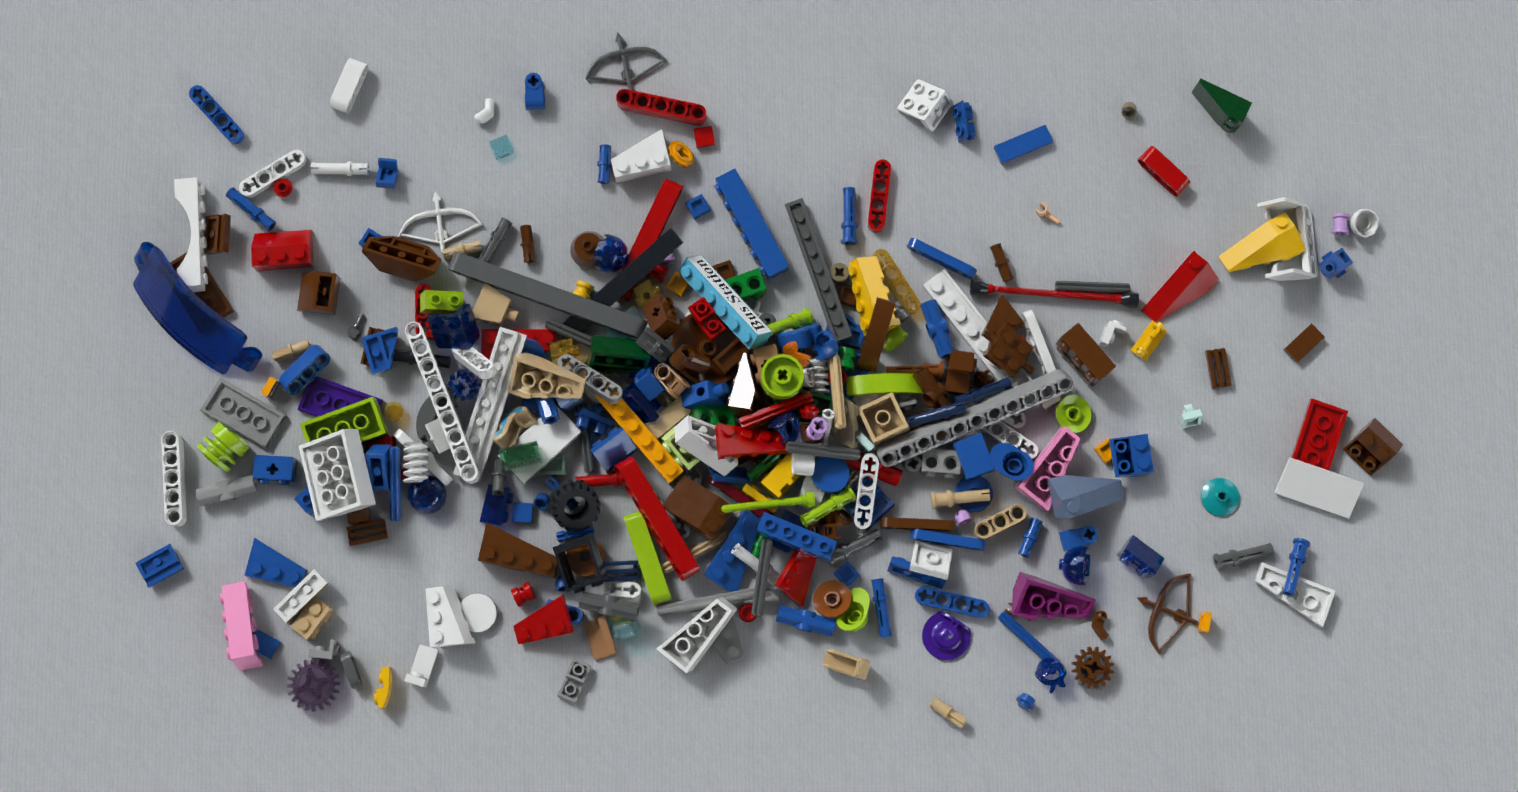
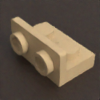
M314 597L290 627L303 636L305 640H315L321 632L320 627L323 623L327 624L332 618L334 609L318 597Z

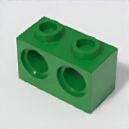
M759 268L725 280L732 289H741L742 293L739 296L745 303L750 298H753V300L762 298L767 290ZM756 281L760 286L757 289H751L749 284Z
M695 406L690 413L691 417L715 426L717 423L722 424L720 421L726 425L735 426L733 411L729 406Z

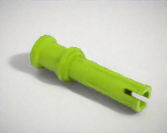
M804 308L802 312L790 313L787 318L766 326L772 331L771 335L790 328L794 330L799 329L804 324L810 325L814 319L810 309Z
M846 486L840 493L832 494L825 503L800 516V520L805 527H808L832 511L841 510L849 502H855L856 496L853 490Z

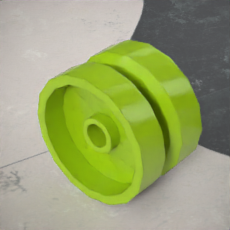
M785 354L775 355L768 359L761 373V384L765 393L774 400L785 401L798 395L804 379L803 367L799 361ZM779 376H785L786 380H779Z

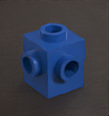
M1340 248L1334 253L1330 251L1321 257L1324 261L1319 263L1318 266L1322 274L1328 277L1329 280L1335 276L1338 279L1347 272L1345 269L1353 261L1344 249Z

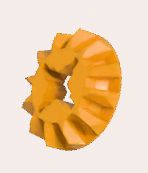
M673 141L669 144L667 149L669 157L679 167L687 168L694 163L693 153L688 146L679 141Z

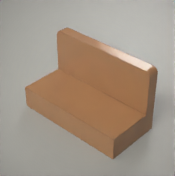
M605 615L584 623L594 660L617 654Z

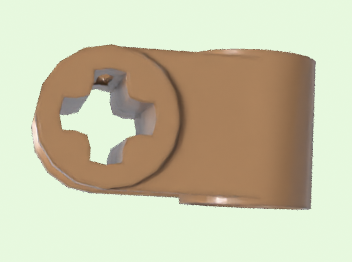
M662 363L655 368L656 378L676 400L679 399V395L686 388L691 386L671 366Z

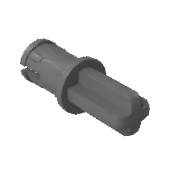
M499 458L494 460V471L491 475L493 480L492 494L502 496L504 495V481L507 476L505 474V463Z

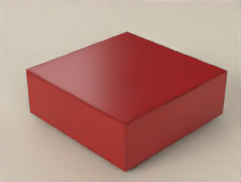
M712 126L693 129L696 148L715 146Z

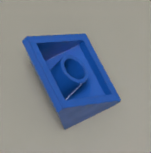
M982 433L953 443L966 479L995 471L990 463L989 451Z

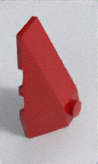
M1193 251L1143 307L1141 312L1154 322H1158L1205 295L1219 279L1209 263Z

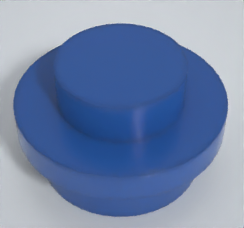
M1022 693L1016 698L1020 708L1024 710L1034 709L1035 699L1029 694Z

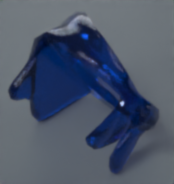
M786 412L773 418V422L768 425V428H777L784 439L781 445L788 441L795 442L799 434V420L794 412ZM787 421L792 426V434H787Z
M1048 657L1038 663L1035 676L1044 685L1051 686L1050 694L1054 692L1056 685H1059L1061 688L1066 687L1064 678L1067 673L1065 666L1059 659ZM1056 670L1059 672L1058 678L1054 680L1045 678L1050 674H1055Z

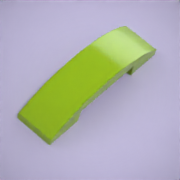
M883 373L849 376L846 378L847 397L866 396L867 394H889L891 392L893 394L904 393V395L923 394L913 378L914 374Z

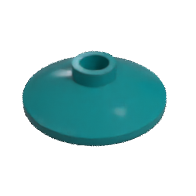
M1212 479L1204 485L1201 491L1202 505L1212 515H1229L1239 504V491L1227 479ZM1219 493H1223L1225 495L1224 500H1221L1219 498Z

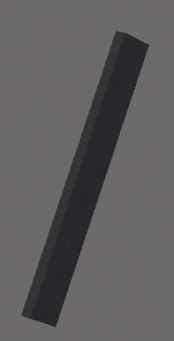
M670 228L591 297L590 300L611 307L684 242ZM570 316L562 324L583 332L592 323ZM565 337L569 343L572 341V339Z

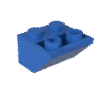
M617 427L608 433L609 437L603 441L599 439L592 445L591 452L606 473L611 471L616 464L638 451L622 427L619 429Z
M1148 434L1109 439L1115 478L1150 475L1154 472Z

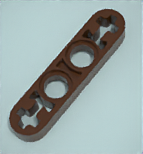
M882 517L880 528L956 531V521Z

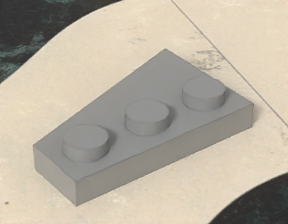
M703 610L696 611L691 614L695 618ZM732 616L712 643L726 664L745 659Z

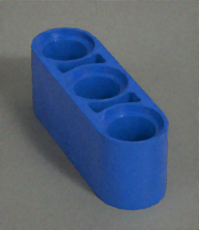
M312 345L280 376L279 384L288 394L297 395L330 363L329 354L321 346Z

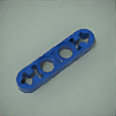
M193 86L189 91L191 100L232 144L241 143L244 140V132L202 86ZM197 91L201 93V95L205 99L203 102L199 99V97H196L195 93ZM208 104H215L216 108L213 112H206ZM221 117L228 119L227 124L224 126L218 125V120ZM230 127L237 133L238 138L232 137V134L228 131Z
M910 238L907 244V248L914 253L965 278L973 279L977 272L973 266L916 238Z
M911 529L910 532L911 540L984 551L986 541L982 539L920 529Z
M920 587L915 592L914 598L921 605L982 618L989 613V604L981 599L928 587ZM925 590L926 595L932 596V592H935L934 604L930 603L931 599L929 598L921 601L918 593H922ZM939 595H945L948 598L946 605L941 606L938 604L937 597ZM958 599L966 601L967 607L964 610L956 607ZM970 601H974L973 606H979L980 603L983 604V608H986V610L981 612V614H978L977 609H971V612H968Z

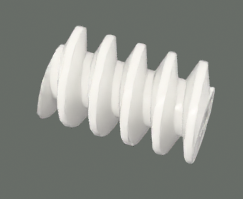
M813 358L809 362L808 366H810L815 375V384L813 387L808 388L810 389L808 391L822 395L830 392L829 389L825 388L826 385H830V382L825 380V378H828L826 371L830 370L829 366L826 365V363H829V360L819 361Z
M404 442L403 444L409 447L403 449L404 453L408 454L403 457L408 462L403 464V467L408 469L403 472V475L409 478L404 479L403 482L421 483L423 480L428 479V476L423 475V472L428 471L427 468L423 467L424 464L428 463L427 460L423 459V457L428 456V453L423 452V449L428 448V445L421 442Z

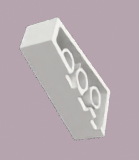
M723 597L717 598L656 649L684 672L693 671L737 611V608Z

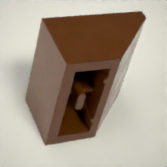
M318 271L302 273L297 311L336 315L341 278L336 273Z
M1374 418L1358 432L1343 450L1372 476L1399 452L1403 444Z

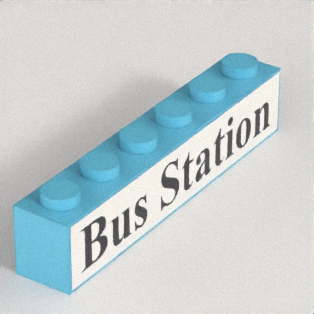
M702 255L686 257L678 273L701 298L704 297L720 319L748 349L764 346L772 334V331Z

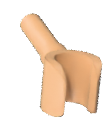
M1040 203V207L1045 210L1040 212L1036 209V214L1040 217H1048L1058 224L1060 220L1047 211L1046 204Z

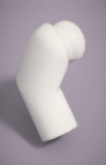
M485 99V109L474 116L476 123L484 124L493 118L494 99Z

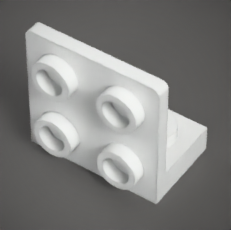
M918 79L897 109L919 119L928 131L933 132L952 106L953 101L945 90Z

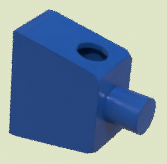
M708 380L694 384L681 393L683 408L693 410L695 406H724L727 403L726 394L729 393V386L725 382L717 384Z

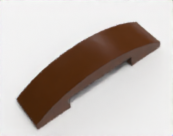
M877 297L857 368L876 372L896 302Z

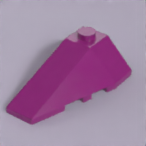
M1019 572L1013 588L1012 614L1029 620H1037V618L1054 619L1058 617L1089 618L1096 599L1039 577Z

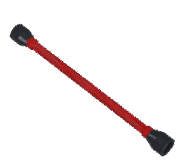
M971 280L970 295L975 296L992 294L994 292L1012 295L1024 294V296L1036 295L1039 297L1046 296L1063 299L1075 298L1077 300L1109 301L1130 308H1137L1139 303V293L1133 292L1101 295L1033 288L997 287L979 280Z

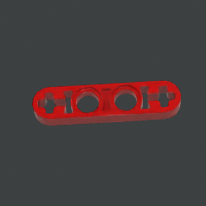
M884 159L878 160L875 163L873 171L868 228L875 233L883 230L887 210L891 165ZM885 165L884 167L888 170L884 171L883 178H876V176L880 177V169L877 168ZM876 183H884L886 189L881 192L877 191L875 188ZM879 200L883 202L884 207L877 210L873 207V203ZM875 214H883V216L879 215L878 222L882 225H878V228H875L874 224L871 223L875 221Z

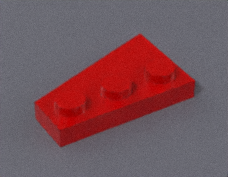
M795 549L774 586L798 607H803L817 558Z
M564 594L513 626L518 645L574 632Z

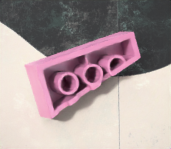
M1066 426L1060 427L1034 460V469L1029 478L1018 481L1014 488L1042 511H1049L1052 500L1047 479L1065 475L1067 466L1081 438Z
M245 581L222 586L223 593H220V600L225 611H222V618L227 625V629L224 630L225 639L229 642V648L226 649L227 657L229 660H232L240 671L262 667L263 661L258 657L257 651H255L259 649L256 634H252V632L256 631L257 626L254 617L250 615L254 613L250 587Z

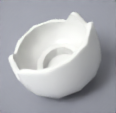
M1360 209L1350 219V228L1359 237L1367 238L1374 235L1379 226V218L1370 209Z

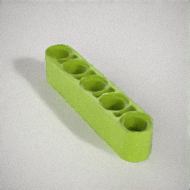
M639 511L623 516L653 606L672 600L645 520Z

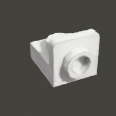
M1109 321L1105 325L1098 345L1106 347L1109 343L1112 344L1116 336L1114 331L1124 334L1127 328L1119 321Z

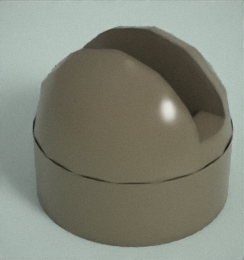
M1126 102L1122 107V116L1127 119L1134 118L1137 114L1136 105L1133 102Z

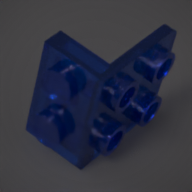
M462 304L455 314H429L427 317L438 348L470 349L480 337L470 304Z

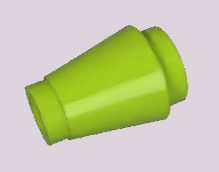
M900 326L895 327L887 335L883 348L890 353L891 350L907 340L908 334Z

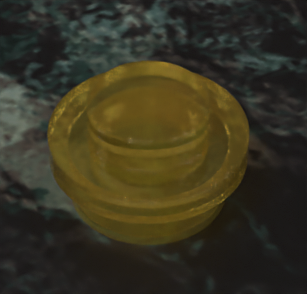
M391 402L385 407L384 413L389 420L398 421L404 415V408L398 402Z

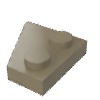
M844 397L846 427L842 429L835 428L833 418L830 435L851 449H856L858 443H855V431H858L857 417L859 406Z

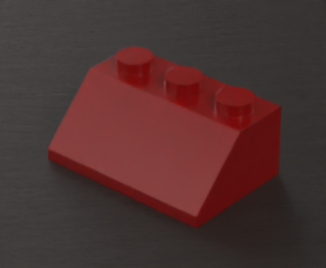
M312 230L254 234L251 246L252 267L256 271L314 267Z

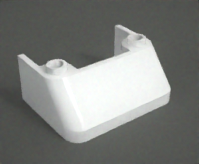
M1287 197L1257 203V207L1266 210V221L1286 212L1295 225L1305 248L1303 253L1290 260H1279V262L1274 263L1271 273L1265 274V278L1276 281L1316 278L1318 276V265L1310 207L1306 203Z

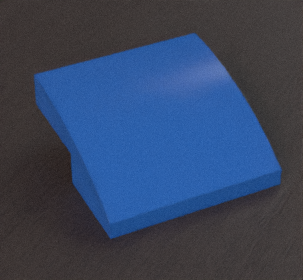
M864 477L862 484L869 487L873 484V480ZM858 484L855 485V486L852 488V490H853V492H854L856 498H857ZM877 484L872 522L865 529L866 531L895 506ZM864 495L859 501L861 505L867 506L870 504L871 499L869 496ZM856 501L849 502L843 506L853 518ZM858 508V511H862V516L857 518V520L860 521L861 525H864V522H868V519L865 518V511L870 512V509L863 510Z

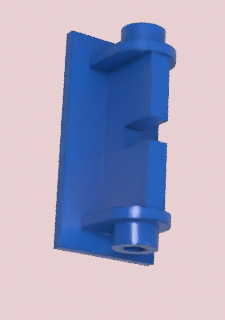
M964 100L953 106V116L956 123L955 132L958 142L966 138L967 140H974V136H976L974 123H968V120L973 119L972 106L969 102L964 103Z

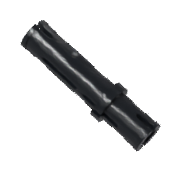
M395 349L393 361L409 363V365L417 364L412 350L403 351ZM434 354L439 367L450 368L451 356ZM427 363L426 365L433 366V363Z

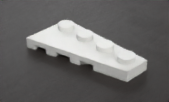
M1263 562L1260 563L1254 581L1315 624L1323 627L1335 590L1299 577L1295 596H1286L1282 592L1288 572Z

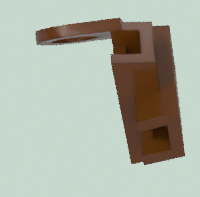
M842 509L834 510L819 519L817 523H812L808 527L812 532H814L813 527H816L817 534L835 540L842 538V535H838V527L849 525L852 522V518ZM826 527H829V535H827Z

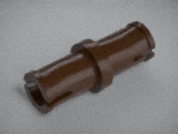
M999 243L989 248L996 262L994 265L998 267L1002 282L1004 283L1014 279V276L1008 264L1010 261L1004 254L1002 244Z

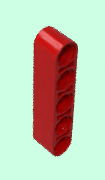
M621 89L616 94L618 107L625 111L695 126H701L707 120L706 109L700 104L629 89ZM624 96L630 98L626 103L620 101ZM642 100L648 102V104L644 107L638 105V103ZM664 104L666 109L660 111L657 109V106ZM682 108L685 111L683 114H676L675 110ZM696 112L703 114L701 118H695L693 115Z

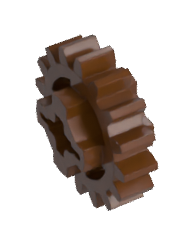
M1087 647V652L1081 649V656L1077 654L1074 656L1077 662H1071L1075 666V669L1071 670V672L1077 673L1074 679L1081 680L1079 685L1082 686L1086 683L1087 689H1090L1092 685L1095 689H1098L1099 683L1105 686L1104 680L1111 681L1108 675L1114 673L1110 669L1114 663H1109L1108 660L1111 658V655L1105 656L1106 650L1099 652V647H1095L1094 651H1092L1091 647ZM1091 655L1087 662L1082 661L1084 657ZM1100 658L1103 660L1105 666H1102V664L1100 663ZM1094 663V666L1101 670L1091 672L1092 670L1086 666ZM1080 669L1084 670L1086 678L1082 675ZM1099 673L1104 674L1099 680L1094 681L1096 675Z

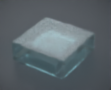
M507 135L489 142L497 160L514 153Z

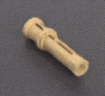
M985 489L954 493L950 490L944 493L931 492L932 509L940 506L952 507L954 504L990 501V491Z

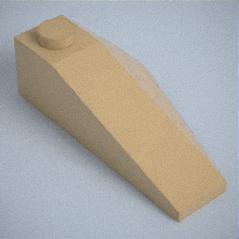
M523 352L514 358L507 393L522 398H582L586 379L542 357Z

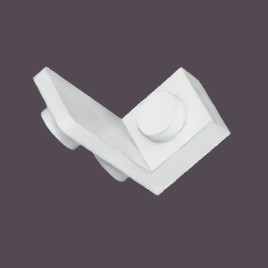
M419 645L411 672L406 674L404 681L421 687H427L438 650L425 645Z

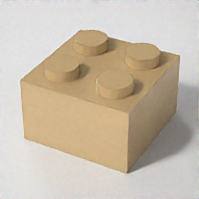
M893 392L859 407V415L875 447L910 431Z

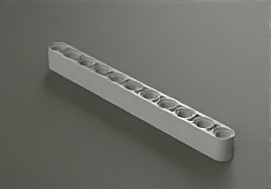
M1055 370L965 408L966 413L952 416L948 420L942 419L931 422L883 442L875 448V455L883 466H893L1067 393L1073 388L1074 381L1064 370Z

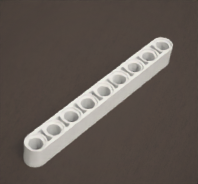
M410 322L405 328V333L460 475L467 483H475L480 478V471L425 330L418 322ZM412 329H420L418 335L411 336L410 333ZM425 345L426 351L419 354L417 352L418 348ZM427 363H433L431 371H424ZM440 381L439 388H431L432 382ZM441 398L447 399V404L444 407L438 406V401ZM453 416L454 422L446 425V417ZM454 434H461L459 442H452ZM461 452H468L466 460H459ZM474 469V477L466 478L467 470Z

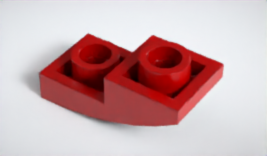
M704 297L688 307L694 320L710 342L726 331V327L717 318L715 310Z

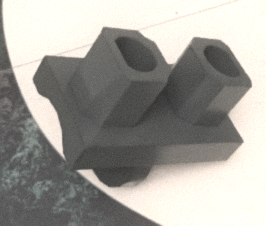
M649 327L646 328L635 342L661 363H664L675 350L671 344Z

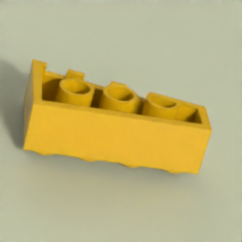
M877 256L860 257L848 263V270L853 284L852 291L857 302L856 309L860 316V328L864 336L867 334L877 297L889 300L888 295L890 292L888 286L883 285L884 275ZM894 313L888 331L901 324L899 318H895Z

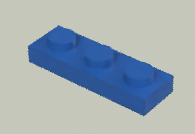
M892 556L888 572L943 589L946 583L945 579L910 571L911 562L906 561L902 557Z

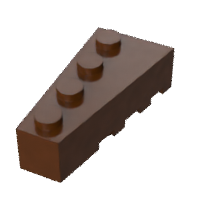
M486 522L478 557L479 562L556 578L559 566L554 555Z

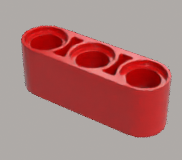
M1150 146L1137 159L1141 167L1173 196H1179L1191 183L1189 178L1154 146Z

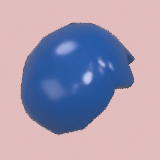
M821 331L816 335L815 347L813 348L818 353V356L815 358L816 360L826 361L837 354L838 341L832 332Z

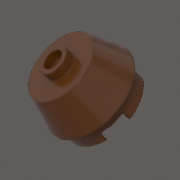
M585 231L578 234L570 246L572 259L576 264L584 268L599 266L606 259L608 253L606 240L599 233L593 231Z

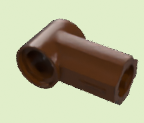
M681 345L669 358L671 365L677 370H682L686 367L703 374L709 370L711 364L710 358L694 353L687 345Z

